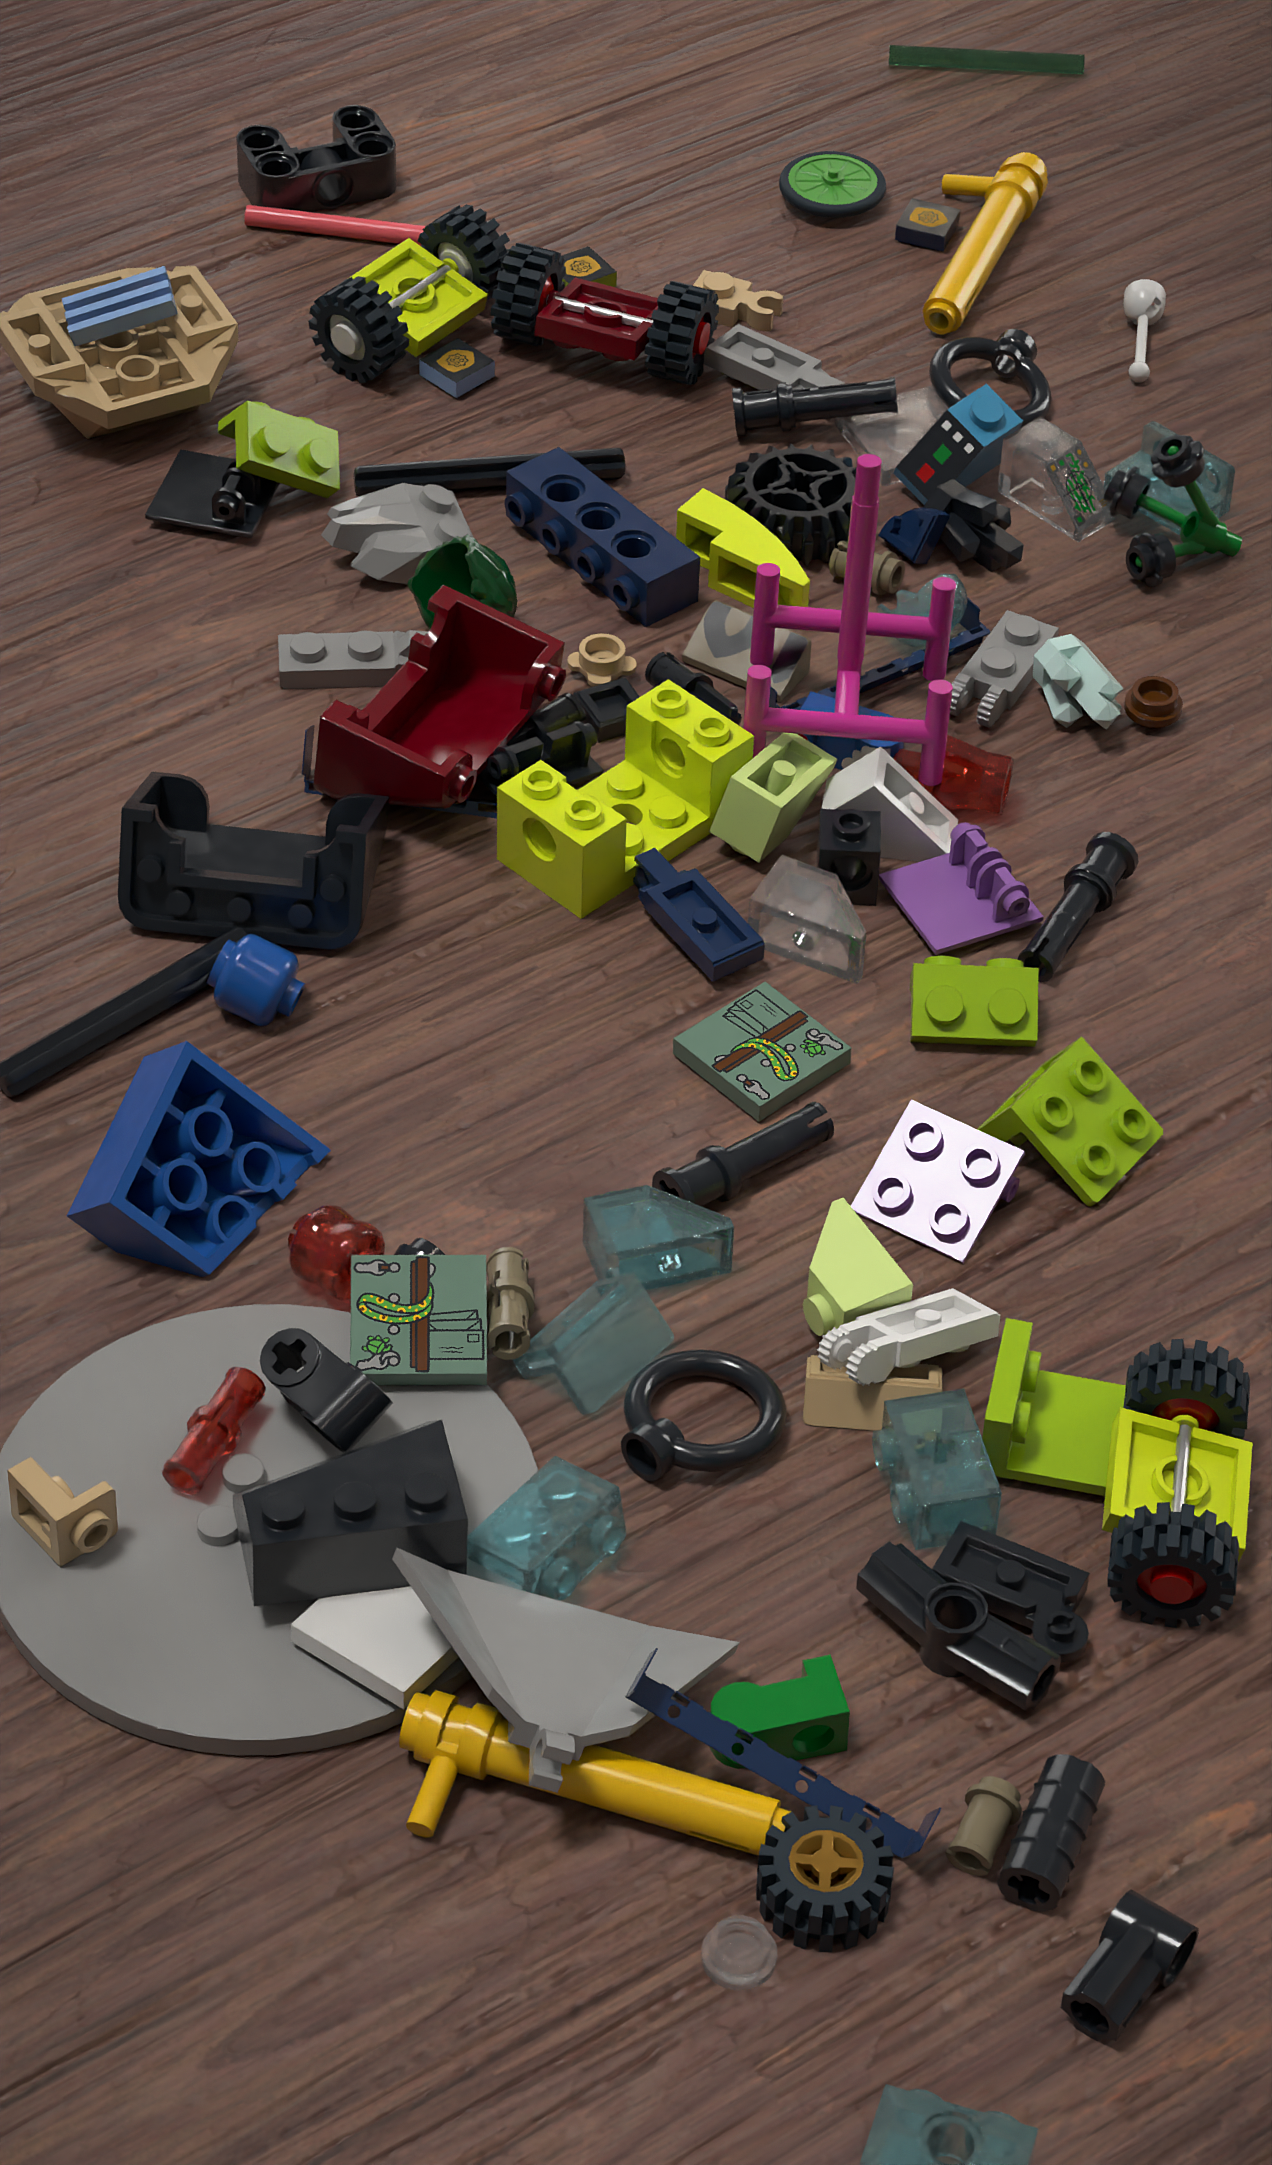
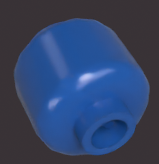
M254 934L245 935L237 943L228 940L219 953L207 981L208 985L215 988L214 1000L217 1006L260 1027L270 1024L278 1013L290 1017L305 988V983L296 979L299 969L296 955Z

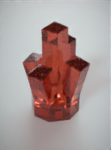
M947 735L942 782L935 786H928L921 783L918 779L921 753L900 749L893 756V759L946 809H972L997 815L1003 814L1013 773L1014 759L1012 757L987 752Z

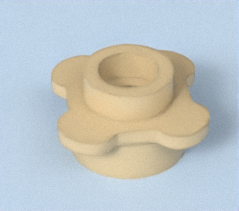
M601 633L586 637L580 643L579 652L571 653L568 656V668L582 673L588 684L592 687L617 680L622 675H632L636 671V660L633 657L625 656V644L623 641L610 634Z

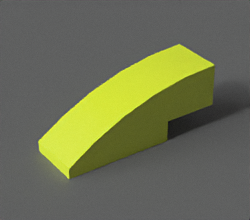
M704 488L677 510L676 538L700 556V566L709 570L708 587L754 608L757 567L763 563H773L780 568L778 605L808 607L810 588L808 576L784 544L755 518L731 502Z

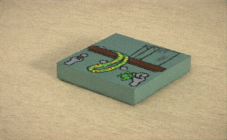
M763 982L673 1038V1054L758 1122L846 1067L851 1061L852 1048L767 982Z
M351 1255L350 1363L376 1385H487L486 1255Z

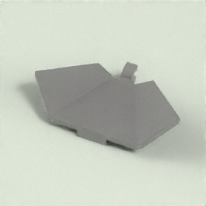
M396 1548L392 1558L486 1697L508 1720V1742L529 1748V1785L558 1793L563 1781V1776H561L562 1763L570 1765L572 1759L579 1761L586 1746L630 1736L655 1716L653 1713L625 1698L638 1672L642 1669L649 1654L655 1648L658 1650L645 1672L646 1676L660 1684L663 1683L669 1686L675 1692L678 1691L683 1694L735 1654L740 1643L649 1626L444 1569L399 1548Z

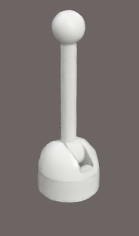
M1148 279L1136 280L1129 284L1125 289L1123 301L1125 315L1137 325L1135 362L1129 368V377L1137 383L1144 382L1150 375V369L1145 363L1148 326L1155 324L1162 317L1166 302L1164 288L1159 283Z

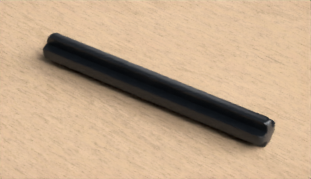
M621 448L565 451L601 480L620 479L625 475V456ZM545 453L358 466L353 473L354 489L357 496H362L401 483L419 486L434 484L449 491L506 487L508 470Z
M234 928L0 1061V1089L8 1097H16L209 986L207 981L210 972L225 943L228 940L237 943L248 934L242 928Z

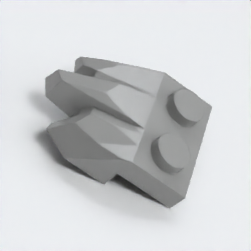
M406 483L368 493L331 507L327 513L331 520L321 534L332 547L359 553L352 561L351 567L377 580L408 584V580L415 575L419 561L436 546L442 545L446 541H451L456 536L462 538L469 534L473 537L453 491L434 484L419 486Z

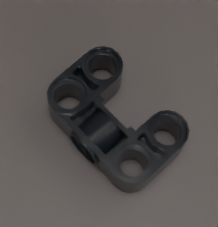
M361 105L344 106L334 112L332 116V143L304 149L290 148L283 135L274 127L251 125L240 130L236 136L239 186L251 205L304 212L336 209L343 205L367 200H381L390 197L396 190L395 140L373 109Z

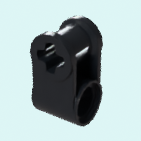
M287 1328L278 1331L267 1340L261 1350L259 1361L261 1371L266 1378L280 1390V1393L289 1405L296 1409L318 1433L342 1453L351 1451L393 1404L392 1400L358 1368L349 1362L345 1363L310 1333L300 1328Z

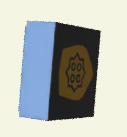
M457 338L419 359V375L457 398L495 376V361Z

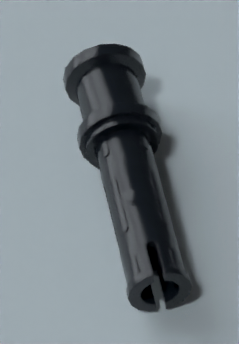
M895 377L885 380L792 389V384L787 385L786 382L778 383L776 389L743 392L740 387L732 388L737 437L746 436L747 430L780 427L783 432L791 431V428H796V422L887 412L898 413Z
M1100 832L1091 838L1086 847L1085 859L1081 864H1076L1070 868L1064 878L1065 893L1027 947L1019 954L1017 960L1023 962V967L1039 968L1041 963H1044V967L1038 976V982H1047L1052 979L1057 967L1094 913L1105 911L1112 905L1117 895L1116 887L1119 882L1130 877L1136 870L1139 863L1138 854L1133 845L1120 835L1111 832Z
M810 1102L804 1108L733 1143L727 1148L719 1145H709L698 1151L696 1160L676 1170L666 1167L657 1171L652 1179L653 1190L661 1193V1202L657 1201L661 1203V1210L669 1215L673 1208H685L686 1203H688V1210L692 1208L693 1212V1210L715 1199L720 1202H726L735 1198L742 1188L743 1181L820 1142L831 1139L834 1135V1125L831 1118L812 1128L808 1127V1124L814 1122V1119L826 1114L828 1111L820 1103ZM675 1209V1211L680 1212V1213L686 1215V1213H683V1212L679 1211L678 1209ZM673 1211L670 1214H674L675 1216H678L681 1219H686L685 1217L675 1214Z

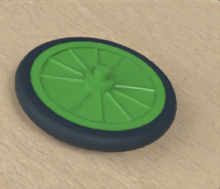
M820 151L800 156L788 163L781 172L779 188L783 197L792 206L805 213L827 218H845L865 213L877 206L885 195L886 180L877 166L860 156L838 151Z

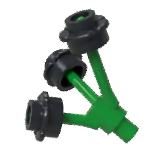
M1172 435L1163 439L1153 452L1150 461L1153 465L1152 473L1154 476L1162 479L1167 486L1185 487L1197 511H1193L1186 516L1147 496L1152 480L1139 474L1140 468L1137 466H1133L1127 473L1118 470L1111 479L1104 494V500L1111 503L1109 510L1110 515L1113 517L1119 513L1129 519H1133L1142 507L1181 527L1180 539L1183 543L1174 546L1163 534L1152 535L1145 532L1131 540L1125 558L1127 569L1133 578L1141 582L1145 581L1148 587H1157L1164 578L1173 575L1176 569V558L1202 554L1204 551L1209 554L1219 551L1233 557L1241 548V536L1227 531L1226 524L1220 522L1218 517L1209 508L1196 482L1205 466L1203 460L1204 448L1200 441H1193V438L1188 435Z

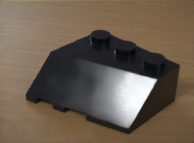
M442 1419L428 1421L233 1495V1509L253 1606L409 1587L410 1584L392 1560L396 1548L444 1569L464 1575L467 1574L468 1517Z

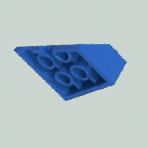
M188 1041L143 1057L67 1217L117 1253L196 1276H208L257 1227L256 1221L275 1202L283 1200L297 1186L296 1180L310 1166L318 1164L331 1150Z

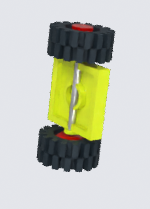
M1171 1339L1170 1350H1166L1158 1342L1150 1345L1149 1356L1142 1351L1134 1357V1365L1129 1364L1124 1408L1120 1407L1112 1423L1102 1523V1530L1112 1533L1107 1587H1110V1596L1114 1603L1122 1601L1121 1610L1131 1616L1136 1611L1141 1610L1142 1622L1152 1625L1156 1617L1165 1618L1164 1627L1177 1628V1619H1186L1189 1627L1201 1625L1202 1614L1212 1622L1221 1617V1608L1229 1610L1233 1604V1596H1236L1238 1562L1246 1549L1253 1442L1245 1441L1243 1438L1248 1424L1250 1377L1248 1372L1243 1373L1244 1364L1238 1357L1228 1361L1229 1351L1221 1346H1218L1213 1353L1207 1352L1208 1342L1195 1340L1194 1349L1184 1348L1183 1339Z

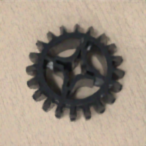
M789 443L787 449L783 450L768 446L765 455L756 452L750 453L747 462L736 463L735 472L729 476L728 485L725 487V500L759 521L784 544L797 561H802L807 567L810 561L815 559L829 563L834 548L838 549L837 544L840 541L848 542L851 504L855 489L857 467H853L852 458H836L834 449L824 452L816 451L813 444L806 449L795 448L791 443Z

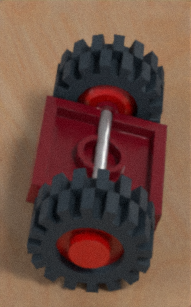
M520 242L509 249V256H505L502 262L504 269L498 272L496 278L499 281L498 288L493 290L492 296L495 299V304L491 307V316H494L491 326L492 329H495L494 334L496 336L537 347L544 344V338L562 348L575 349L582 347L601 352L605 358L613 361H635L645 350V354L648 355L645 360V367L648 368L647 373L649 375L687 385H694L697 382V377H700L704 372V351L707 346L714 342L715 338H712L713 332L717 329L718 320H715V317L719 313V305L716 304L718 296L715 294V291L677 281H670V284H666L663 294L656 298L576 277L565 287V282H562V279L566 275V267L563 266L565 260L561 253Z

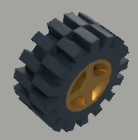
M817 1805L804 1807L802 1822L797 1819L792 1811L783 1816L781 1820L785 1826V1833L772 1825L766 1833L765 1845L761 1844L756 1883V1900H760L759 1912L764 1921L773 1918L772 1931L781 1939L791 1929L795 1931L793 1945L805 1950L809 1938L820 1939L819 1952H832L833 1939L836 1938L841 1939L845 1950L857 1946L859 1932L868 1940L877 1932L878 1920L884 1923L888 1914L894 1872L891 1846L883 1847L884 1834L877 1826L865 1833L867 1818L855 1812L850 1822L843 1821V1807L830 1805L829 1818L819 1817Z

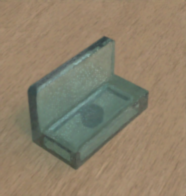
M633 1272L596 1281L530 1339V1347L525 1354L512 1361L524 1379L555 1373L580 1413L589 1414L598 1410L674 1340V1334Z

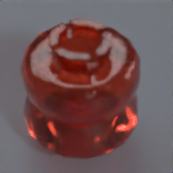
M337 1205L321 1206L313 1212L303 1215L293 1226V1229L297 1230L296 1233H290L288 1237L289 1263L293 1273L308 1283L319 1285L327 1294L338 1300L351 1299V1255L385 1254V1242L381 1231L370 1223L356 1220L351 1214Z

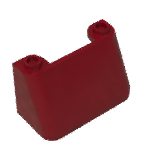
M443 585L428 601L427 609L435 613L431 629L425 635L418 632L413 635L410 640L408 661L370 702L360 710L350 704L347 705L339 700H335L320 716L314 788L316 791L336 801L348 794L362 793L390 796L389 805L445 809L449 808L456 801L459 803L464 802L470 795L476 778L487 767V760L490 756L494 755L495 749L506 745L545 700L553 701L559 694L566 678V670L561 668L565 642Z

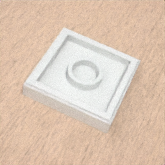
M411 1586L319 1598L291 1624V1642L402 1709L409 1705L416 1692L422 1693L459 1657Z

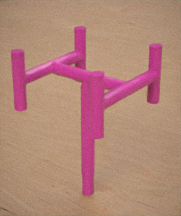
M863 454L857 459L855 489L851 504L842 610L778 605L779 566L773 563H763L757 567L750 662L753 666L749 667L747 672L743 729L754 735L753 758L765 749L767 731L922 744L918 779L925 785L935 786L942 782L953 691L952 684L943 679L946 677L956 582L948 577H939L933 580L929 617L868 612L879 510L878 495L882 460L873 454ZM776 628L839 633L834 713L769 707L772 671L768 666L773 663ZM866 635L926 640L923 676L931 682L928 687L925 720L858 715L861 666L864 659Z

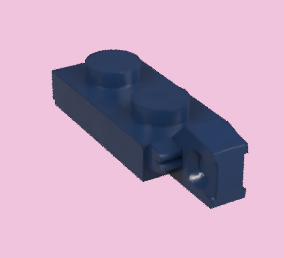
M656 848L635 856L636 872L635 877H633V883L639 889L638 898L644 905V908L713 982L764 959L765 943L763 939L696 868L690 871L682 870L678 872Z

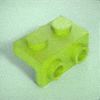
M248 400L218 421V433L236 440V469L325 498L340 490L337 430L316 424L310 418L295 417L272 409L265 403Z
M931 956L924 959V964L914 963L910 975L909 988L911 991L910 1042L1035 1047L1038 1039L1039 968L1023 967L1022 961L1012 958L991 959L986 962V966L961 965V959L952 956Z

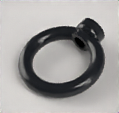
M1006 330L996 341L982 337L957 338L943 344L931 359L929 376L937 396L948 408L967 397L954 382L951 376V366L958 360L968 358L991 361V366L998 375L1004 378L1017 376L1025 384L1030 394V402L1022 409L1013 410L1023 420L1019 431L1030 429L1039 424L1046 417L1051 406L1052 396L1049 383L1043 372L1034 363L1037 356L1036 343L1029 334L1022 330Z
M702 1349L671 1353L645 1366L630 1382L624 1398V1416L630 1431L622 1437L621 1451L626 1463L633 1472L647 1481L659 1479L670 1471L673 1466L703 1472H718L740 1468L767 1454L780 1439L787 1419L785 1400L774 1380L764 1370L744 1358L726 1352ZM699 1376L718 1378L738 1385L754 1398L759 1408V1420L747 1435L734 1441L720 1444L689 1442L684 1439L682 1432L676 1424L669 1419L659 1418L655 1421L651 1413L652 1398L663 1386L678 1379Z

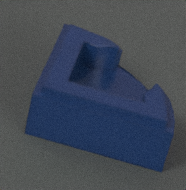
M932 508L911 509L900 516H894L889 519L878 536L913 563L927 564L950 515Z

